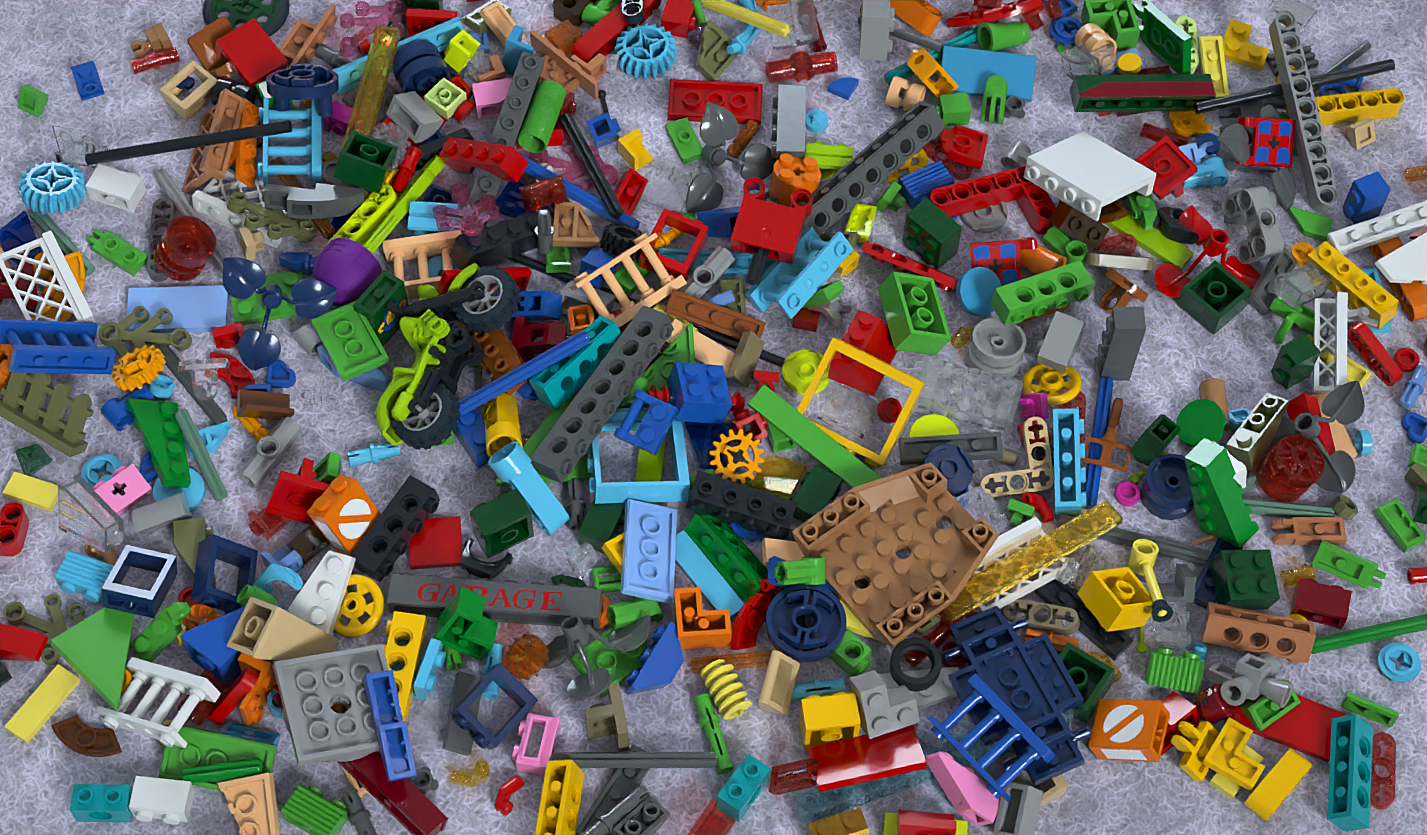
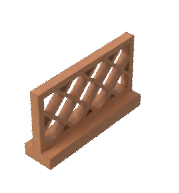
M225 88L220 92L218 103L203 114L197 135L238 129L245 99ZM234 142L193 148L182 192L189 194L212 177L219 181L225 178Z

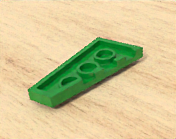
M128 398L125 406L128 412L131 411L133 414V423L136 429H140L143 436V445L152 455L151 462L162 485L188 488L191 478L184 438L175 414L179 411L178 403Z

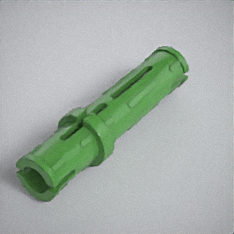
M709 694L698 695L693 701L700 717V728L704 729L711 752H716L717 772L719 775L732 772L734 765L732 764L719 726L721 722L719 715L715 714Z

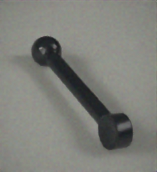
M599 90L598 98L601 99L604 113H609L605 99L606 92Z

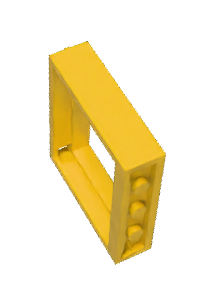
M833 337L797 411L803 416L805 415L836 351L912 388L880 454L807 418L837 443L843 445L842 447L855 456L857 452L865 456L864 461L874 467H878L879 464L883 466L887 463L926 382Z

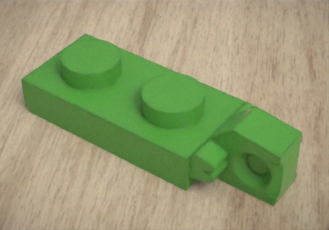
M1137 191L1126 195L1125 199L1132 219H1139L1143 230H1153L1152 226L1153 221L1157 218V209L1152 195L1150 194L1145 197Z
M176 601L171 606L168 605L162 609L131 642L139 659L153 662L183 630L181 621L191 612L187 602Z

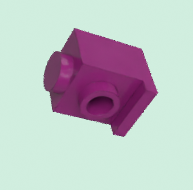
M337 101L332 103L334 115L322 117L325 131L329 132L332 129L340 136L346 135L349 137L353 130L360 132L362 127L359 111Z

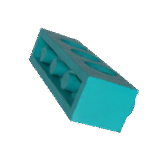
M600 315L584 330L591 340L590 344L539 372L529 380L542 403L556 410L587 382L622 334L616 322Z
M1356 714L1332 718L1327 820L1343 831L1369 828L1373 727Z

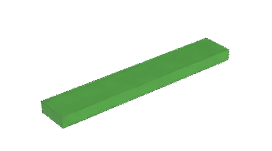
M763 385L749 401L748 406L758 412L761 417L830 472L842 478V481L849 487L853 488L881 479L878 474L766 385Z

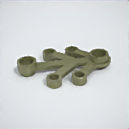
M239 191L233 192L228 198L226 206L229 211L236 214L244 213L246 210L255 213L246 215L244 221L246 228L256 230L261 227H268L267 236L271 239L278 240L281 237L295 236L297 240L307 243L317 236L318 229L310 221L287 218L283 210L271 208L268 210L248 201L246 195ZM263 191L262 198H261L263 202H264V191Z
M137 306L130 315L119 323L108 322L99 329V340L107 347L113 346L121 358L129 352L123 341L133 342L138 349H142L144 345H147L146 343L172 345L179 351L187 350L192 344V337L185 329H176L171 334L149 333L160 324L167 325L171 323L173 315L167 308L159 309L156 315L149 319L150 314L148 310L143 306ZM144 311L143 316L138 317V314ZM168 313L165 319H161L163 314ZM136 322L144 323L134 331H126ZM115 332L114 336L109 338V335ZM182 339H186L183 344L179 345Z
M49 594L44 600V604L50 611L54 623L28 614L20 602H11L3 610V615L9 624L19 625L22 623L45 632L44 635L49 637L46 645L51 644L53 638L68 630L60 608L62 602L57 594ZM51 600H57L55 605H48ZM73 603L68 607V614L74 620L75 625L85 620V610L80 603ZM76 608L81 609V611H80L79 614H77V615H73V614H72V611H73L74 609H76ZM14 613H21L19 617L12 618ZM54 648L44 649L41 655L46 665H54L62 657ZM49 653H54V654H55L52 659H50V660L45 659L46 656H47V654H49Z

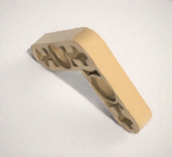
M1031 417L1023 424L1022 431L1028 469L984 476L979 482V489L983 495L998 497L1047 490L1053 485L1054 472L1046 422L1042 418ZM1032 421H1035L1036 425H1041V430L1037 431L1038 439L1043 437L1044 443L1036 442L1030 445L1029 439H1035L1033 431L1028 430V427L1032 426ZM1036 446L1042 447L1045 451V457L1041 461H1036L1032 458L1031 451ZM1039 472H1042L1043 476H1048V481L1044 482V486H1041L1040 482L1030 483L1032 489H1028L1029 479L1026 473H1030V478L1038 477L1040 475ZM1013 475L1021 476L1024 481L1022 488L1019 490H1015L1010 486V479ZM1001 476H1005L1004 485L1007 492H1003V487L994 488V493H991L990 489H985V484L989 483V478H992V481L996 483L1003 482Z

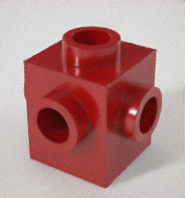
M745 409L734 414L735 419L729 421L732 427L729 430H733L734 435H737L739 429H743L742 426L748 423L749 429L746 432L743 429V436L746 437L751 432L753 434L751 440H760V443L762 438L768 436L765 429L767 428V423L758 412Z

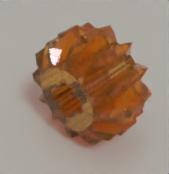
M524 633L520 639L515 637L514 643L507 645L509 650L503 654L505 657L503 664L506 669L519 680L526 679L528 681L532 675L538 677V672L541 669H545L544 663L550 660L547 646L539 637L533 634L528 636Z

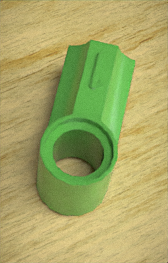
M597 0L594 4L589 3L585 7L581 19L594 26L621 3L622 0Z
M1055 226L1051 227L1043 236V242L1055 253L1066 257V265L1080 260L1085 267L1088 250L1086 244L1082 241L1074 240L1066 232Z
M805 556L802 557V560L779 561L774 568V577L780 585L800 583L806 585L826 584L825 557Z
M640 597L609 605L607 608L608 621L614 629L625 627L648 614L651 622L655 621L656 623L660 622L664 617L658 601Z

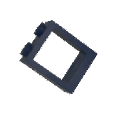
M214 534L199 542L191 600L201 603V605L224 611L225 614L240 609L241 604L237 603V597L247 584L251 586L254 584L258 550ZM216 559L239 567L236 596L212 588Z
M126 545L101 588L103 607L155 618L178 574L176 556ZM130 566L160 573L150 591L121 585Z
M498 663L486 672L450 713L455 717L453 720L461 729H467L474 735L473 740L479 747L491 750L503 741L537 703L538 699L501 663ZM492 681L520 707L495 736L467 710Z

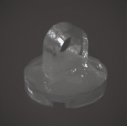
M227 358L193 359L178 362V372H191L193 393L199 400H211L216 397L218 393L217 370L230 368L229 359ZM204 382H206L208 387L206 393L203 390Z

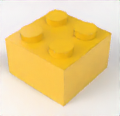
M1129 567L1092 571L1077 593L1085 606L1093 613L1107 632L1144 627L1152 615L1153 601L1151 595Z
M838 692L832 696L821 697L820 695H811L806 697V699H801L799 725L803 750H807V747L859 736L861 722L855 693Z

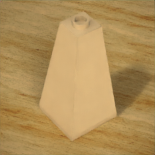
M250 597L226 646L256 659L282 661L334 652L338 639L278 606Z

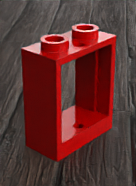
M663 209L651 235L656 233L658 236L649 242L652 248H654L665 225L697 237L684 264L656 253L669 275H672L674 278L682 275L686 281L707 240L709 227L699 220L686 218L677 211ZM642 251L639 267L656 273Z

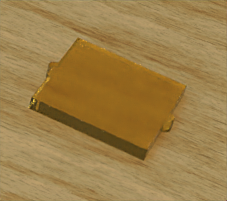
M767 455L765 462L760 467L762 471L756 474L751 487L769 492L770 494L791 497L806 470V465L789 461L788 458L781 459Z

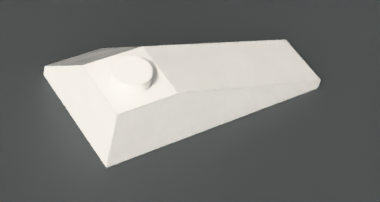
M1427 232L1374 263L1389 282L1411 283L1413 280H1418L1422 284H1427Z

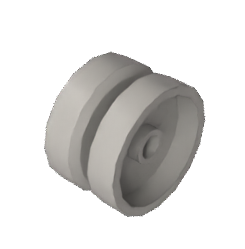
M1000 318L982 320L974 328L967 352V364L972 372L988 381L1002 382L1011 379L1018 373L1021 366L1022 356L1027 344L1025 333L1015 323L1004 326Z

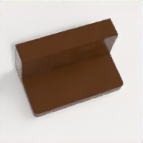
M242 389L237 392V417L280 421L282 417L288 416L291 418L294 415L295 409L290 408V394Z

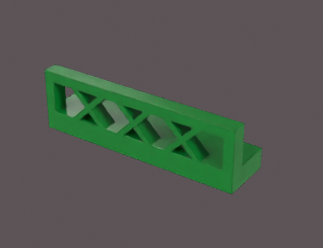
M695 514L684 531L716 570L745 602L754 594L762 591L760 582L768 578V569L736 533L733 534V530L727 523L706 514Z

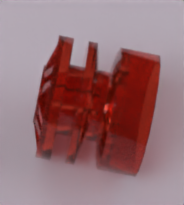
M181 216L170 221L154 249V262L157 268L165 276L176 281H191L198 277L216 248V237L213 230L204 221L196 217Z
M1287 435L1259 462L1256 467V478L1262 490L1274 500L1289 503L1295 502L1322 477L1325 471V460L1318 447L1307 438L1298 435Z

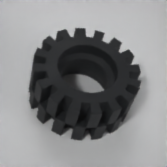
M610 223L604 228L600 248H603V251L608 252L609 255L612 256L614 254L617 257L634 246L633 240L644 233H641L642 231L635 230L632 226L629 228L625 224L621 226L619 223H615V225ZM640 248L629 255L631 259H640L642 249Z

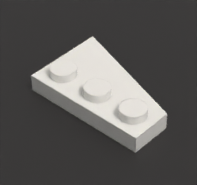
M328 550L287 612L332 635L356 558Z

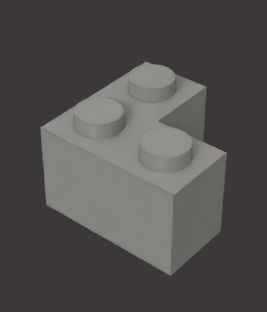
M862 0L859 60L887 61V53H892L893 39H889V32H894L895 8H890V0Z
M1058 311L1055 312L1053 318L1049 317L1044 327V340L1040 339L1035 349V353L1038 354L1037 363L1065 373L1082 338L1085 321Z
M875 670L849 678L852 694H856L861 722L860 727L869 739L920 722L916 698L905 685L887 690L886 683Z

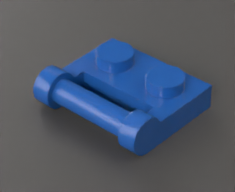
M636 389L633 395L635 399L621 427L616 429L614 436L628 444L656 455L678 409ZM643 403L647 404L649 408L635 436L629 434Z

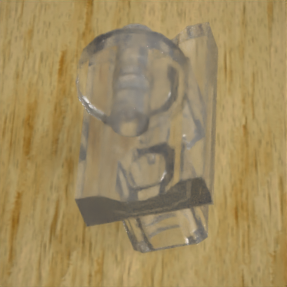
M1087 545L1084 552L1076 553L1073 558L1075 569L1073 572L1065 573L1062 580L1076 592H1079L1092 571L1106 570L1104 566L1107 561L1096 552L1094 545Z

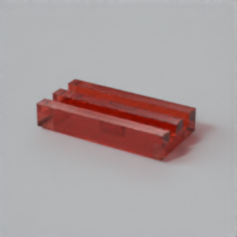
M811 757L773 766L769 793L780 795L815 787L816 781L813 780V777L817 776L818 771L814 767L819 765V760ZM806 769V771L794 773V771ZM788 773L786 776L778 777V775Z

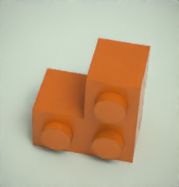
M701 587L674 589L675 622L681 650L730 647L732 632L729 609L703 611Z

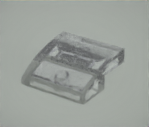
M790 0V4L767 6L768 17L787 23L790 28V33L786 37L770 32L773 51L799 47L819 40L814 0Z
M835 381L817 419L838 430L842 427L864 440L878 414V404L886 396L877 391L873 396Z

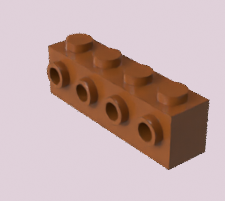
M458 322L461 327L468 331L473 340L483 348L485 356L480 364L489 375L493 374L490 378L492 382L525 363L502 328L498 330L496 328L492 329V332L485 333V331L476 333L473 329L471 331L466 328L462 322ZM532 377L509 389L507 392L511 395Z

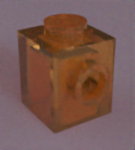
M567 19L547 30L545 37L556 49H561L565 56L571 55L572 47L582 37V33L576 25L573 26Z

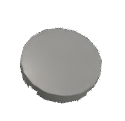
M1002 201L999 205H990L987 208L961 214L960 216L963 223L971 230L979 233H993L1001 229L1006 223L1008 209L1006 203Z

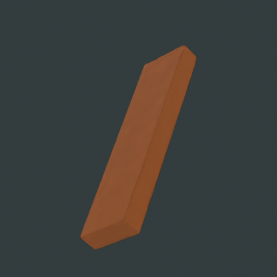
M672 289L664 313L739 340L742 333L746 331H752L761 338L766 322Z

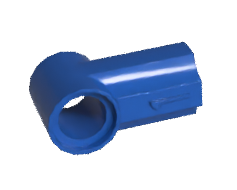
M145 385L141 389L135 388L120 399L112 398L102 406L101 414L117 431H122L124 426L127 424L130 426L133 423V414L131 411L128 412L125 406L128 398L155 401L154 396Z

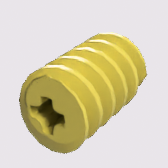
M719 659L704 667L700 672V676L705 680V686L709 689L710 696L714 698V704L718 707L719 714L724 720H730L748 710L752 706V701H743L748 696L746 691L738 692L743 688V684L741 682L734 683L739 677L737 673L729 674L734 670V666L732 664L724 665L725 660Z

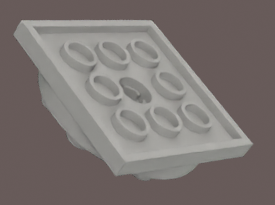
M382 644L274 662L273 668L283 705L284 722L291 737L297 766L323 761H352L365 757L372 752L380 751L362 679L365 674L389 670ZM335 704H342L346 707L347 711L343 714H338L331 707Z

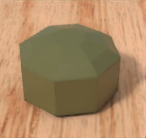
M1345 495L1337 496L1332 502L1334 512L1339 517H1343L1344 520H1351L1358 513L1357 505Z

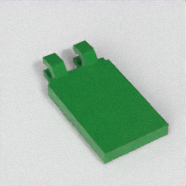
M1142 0V7L1137 2L1132 3L1136 16L1142 19V25H1139V37L1143 38V43L1177 74H1191V36L1155 7L1150 0Z

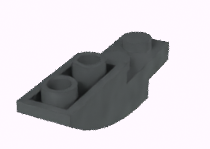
M316 183L315 190L266 184L264 189L265 208L287 210V218L321 219L353 214L365 201V189Z
M649 796L613 828L611 835H654L670 816V812Z

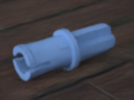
M1416 366L1410 380L1405 382V390L1399 399L1400 407L1408 410L1411 409L1418 396L1424 392V385L1427 381V371L1424 374L1426 366Z

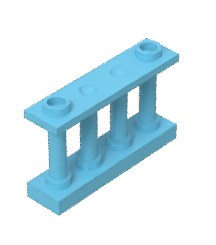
M264 98V106L259 107V122L268 124L269 119L307 120V122H312V126L292 128V132L263 137V162H258V177H263V186L265 187L268 184L269 175H307V177H312V187H315L316 183L322 184V116L318 115V99H312V108H307V110L280 112L269 110V99ZM269 138H307V140H312V144H307V146H269ZM269 156H307V158H312V163H307V165H269Z
M806 226L802 231L793 264L775 260L763 273L760 284L752 286L745 295L759 312L764 313L774 302L778 303L787 317L792 319L854 249L840 231L829 242H824L813 227Z

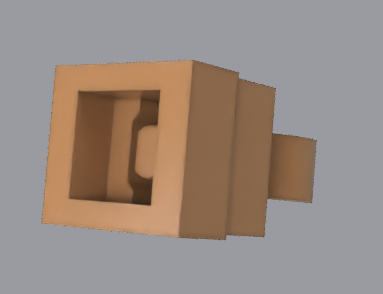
M161 22L144 31L148 41H134L130 44L132 51H136L137 59L144 58L151 49H153L155 54L163 50L165 54L174 51L171 40Z

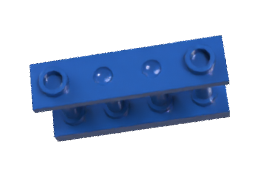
M0 319V344H11L13 347L9 364L12 372L111 375L116 355L115 350L111 347H97L95 345L97 323Z
M975 673L968 680L973 687L970 691L971 694L941 723L931 715L928 720L934 726L930 730L941 741L946 738L989 782L986 788L996 799L1002 796L1008 802L1011 797L1004 788L1034 759L1038 760L1042 757L1048 764L1055 755ZM985 700L991 706L988 710L990 713L960 742H957L948 731L978 702L982 703ZM1004 719L1010 725L1007 728L1008 732L976 761L966 750L997 720L1000 722ZM1023 738L1029 744L1026 747L1027 751L995 781L985 769L1015 740L1019 741Z

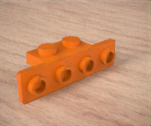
M244 98L245 104L238 128L258 125L259 109L246 98ZM257 138L234 141L227 167L236 165L235 177L249 188L255 186Z

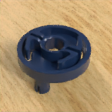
M292 64L291 68L275 71L266 77L267 92L275 97L276 111L284 112L291 110L290 100L318 99V115L322 117L334 115L332 95L339 90V77L336 72L329 70V68L321 65L313 66V64Z
M797 584L782 590L771 601L766 615L767 636L777 651L782 652L793 660L799 662L822 660L833 654L843 641L846 630V613L840 600L829 590L817 585ZM801 615H810L816 620V624L810 628H804L797 623L796 619Z

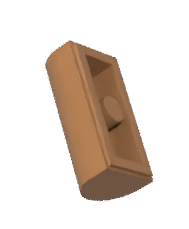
M1218 378L1206 379L1199 385L1200 399L1214 401L1224 411L1227 423L1223 431H1229L1230 422L1225 382Z

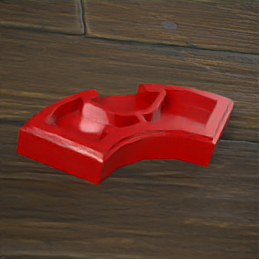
M210 352L208 375L225 382L230 388L232 399H237V392L240 389L243 390L248 385L255 384L251 372L239 360L223 353Z

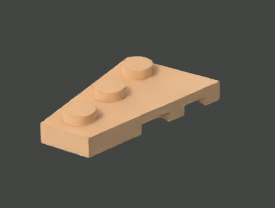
M264 773L217 783L229 803L227 806L230 813L234 815L238 823L240 835H280L273 773Z

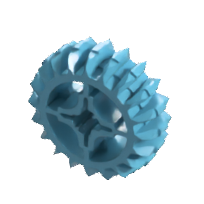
M645 22L644 26L636 24L635 28L628 26L627 32L621 31L620 37L616 40V62L620 64L621 71L626 70L628 76L634 73L636 79L640 75H643L645 81L648 75L656 79L657 73L664 76L665 70L670 71L676 61L677 48L675 38H672L670 32H665L664 26L657 28L656 23L652 26H648L647 22Z
M43 161L42 165L34 164L33 169L27 168L26 173L21 174L19 181V192L22 202L26 204L27 208H32L33 212L41 211L42 215L47 212L51 213L52 216L56 212L63 215L65 210L72 212L73 207H79L80 202L84 201L87 191L83 173L79 171V168H73L72 164L65 165L63 161L60 163H55L54 161L45 163Z

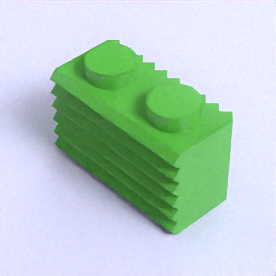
M1157 646V650H1149L1144 681L1148 685L1198 694L1200 692L1205 661L1199 658L1200 654L1184 651L1183 655L1174 654L1171 648Z
M299 784L281 810L284 820L310 835H338L349 818L345 810L346 806L334 798L331 801L322 797L323 793L312 785L306 788Z

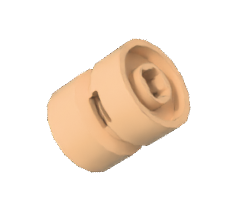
M1086 24L1075 35V45L1094 64H1105L1114 57L1117 49L1116 42L1097 24Z
M894 76L887 93L886 105L897 109L902 106L904 111L908 112L919 101H924L927 86L916 82L909 84L907 79ZM905 90L907 91L905 99H902L901 97L903 91Z

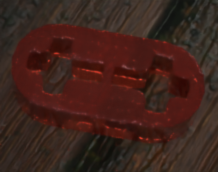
M1127 233L1103 239L1098 249L1093 248L1092 252H1099L1100 249H1103V251H1108V253L1133 255L1137 247V240L1134 236ZM1124 242L1126 245H1130V247L1127 248L1126 246H1121V244Z

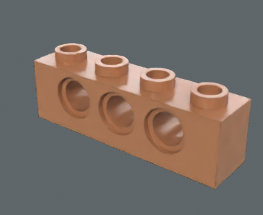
M1208 602L1201 629L1202 642H1206L1211 646L1231 647L1239 652L1269 653L1275 657L1285 658L1293 663L1309 662L1316 637L1314 623ZM1230 627L1236 628L1235 631H1227L1226 629ZM1254 633H1262V634H1263V635H1261V636H1259V637L1253 636ZM1282 638H1288V639H1289V640L1286 641V642H1280V641H1278V640H1280V639H1282Z

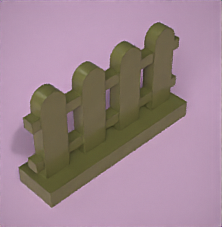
M8 368L11 375L7 387H2L1 394L4 397L0 399V416L69 457L84 453L88 443L83 440L86 436L83 429L87 417H91L94 412L91 409V397L88 394H81L73 399L70 397L72 392L71 386L67 382L58 383L55 387L50 385V373H35V375L26 372H12ZM29 382L31 387L27 398H25L23 393L26 383ZM49 394L51 399L46 410L42 407L46 395ZM68 405L72 409L66 422L63 420V416Z

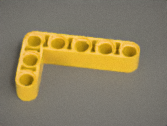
M1289 65L1291 69L1296 70L1295 67ZM1279 74L1276 80V84H1281ZM1396 88L1315 97L1322 126L1359 122L1367 117L1372 120L1393 118L1398 115L1405 99L1403 92ZM1286 106L1285 111H1286L1287 116H1289L1288 110H1287V106ZM1299 108L1302 113L1307 114L1304 109Z

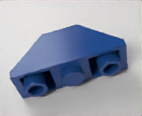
M741 206L697 212V219L709 227L707 237H731Z
M670 621L664 627L659 626L651 637L654 640L650 648L646 647L638 658L641 664L637 670L633 669L625 680L628 685L624 693L627 695L664 688L674 679L684 662L676 626L673 622Z

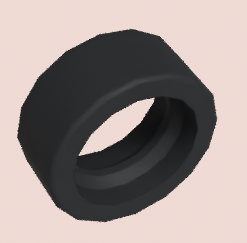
M912 637L904 639L896 645L892 651L889 669L893 680L898 686L905 685L909 691L918 692L934 685L940 674L942 659L939 650L933 643L924 638ZM917 651L927 655L931 661V670L928 675L915 678L903 673L900 668V659L903 654Z

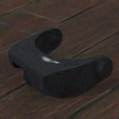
M1171 207L1159 208L1157 212V217L1160 219L1158 228H1160L1161 233L1166 238L1178 243L1194 244L1198 242V233L1188 230L1176 221L1184 212L1182 209Z
M469 538L464 543L465 548L461 557V569H466L469 575L493 579L508 564L511 565L513 561L512 554L507 553L503 559L496 562L480 561L470 553L474 539Z

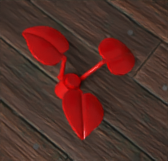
M1193 205L1189 206L1180 215L1177 222L1188 230L1198 233L1199 240L1196 244L1197 246L1203 245L1204 250L1184 273L1174 264L1166 263L1160 265L1154 274L1155 287H1157L1158 291L1167 297L1179 299L1182 288L1191 281L1187 276L1204 256L1215 257L1220 254L1221 266L1249 289H1253L1261 276L1260 273L1249 263H1240L1236 256H1230L1226 259L1228 249L1225 246L1229 242V235L1222 229H1213L1211 224L1197 212Z

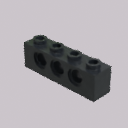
M410 475L351 554V557L356 558L354 567L378 582H381L385 576H388L393 570L394 563L398 557L407 551L409 541L414 535L421 532L425 520L437 510L440 498L436 490ZM411 507H417L414 511L408 512ZM402 527L400 531L393 533L395 528ZM381 548H387L383 553H377Z

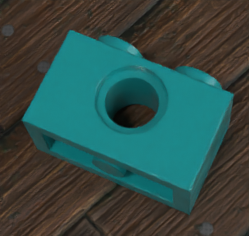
M747 754L718 793L716 808L739 822L769 782L771 768L750 754Z
M74 784L70 811L76 822H132L133 815L129 809V803L133 790L130 785Z

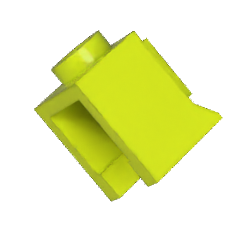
M463 29L449 41L450 44L444 53V61L458 73L472 61L481 45Z

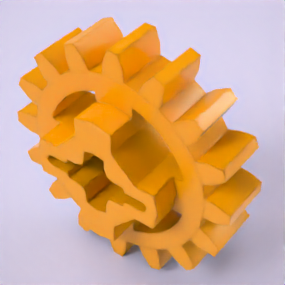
M144 345L142 349L137 347L133 353L127 352L119 359V365L113 366L112 380L122 391L129 389L131 392L135 388L141 389L143 384H150L155 378L159 377L158 372L164 370L165 357L159 348H156L154 345L149 348L147 345Z
M739 429L737 435H734L733 430H728L727 438L725 435L720 434L721 442L713 441L712 443L716 450L709 451V455L714 456V460L710 461L709 465H716L717 467L714 470V474L721 472L723 474L721 478H730V481L733 482L739 479L741 484H745V477L754 480L755 478L752 473L754 471L757 473L762 471L757 466L758 463L765 462L764 459L759 458V454H762L764 449H757L756 447L760 440L752 441L753 434L751 432L746 437L743 436V429ZM731 440H741L736 447L726 445ZM749 446L753 452V460L748 457L747 450ZM740 451V457L744 462L738 461L733 463V456L729 452L736 453ZM720 453L725 456L726 465L724 468L720 462ZM737 467L747 469L745 473L732 474Z

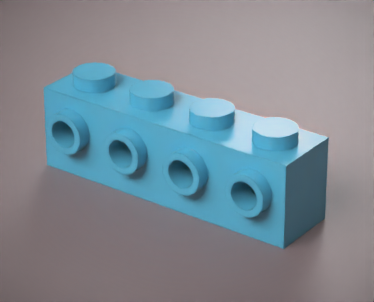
M1079 408L1053 409L1055 516L1060 514L1081 516V507H1086V492H1081V483H1086L1085 467H1080V458H1085V443H1080L1079 435L1084 434V419H1079Z

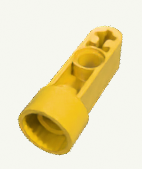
M504 392L483 404L485 442L488 457L491 458L503 446L517 441L523 448L516 397Z

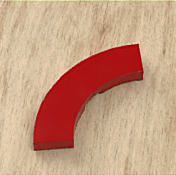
M1016 0L1000 5V8L988 11L982 9L960 12L946 19L947 28L977 25L982 22L987 23L1018 15L1042 6V0Z

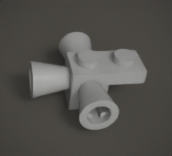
M1247 653L1237 661L1236 667L1222 661H1217L1207 670L1205 679L1214 682V684H1222L1221 695L1228 704L1233 706L1241 705L1245 699L1254 701L1263 694L1276 705L1283 708L1289 701L1293 691V683L1272 679L1279 672V663L1269 653H1261L1257 657Z

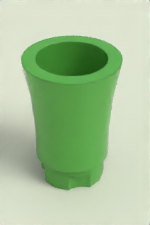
M1023 21L1004 23L982 22L977 29V43L980 50L987 51L1017 47L1029 42L1030 29L1028 24L1023 23Z

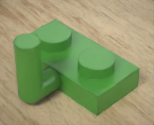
M1280 293L1273 300L1269 309L1273 310L1277 316L1284 318L1274 337L1277 343L1282 344L1293 323H1296L1304 331L1314 332V311L1283 293Z

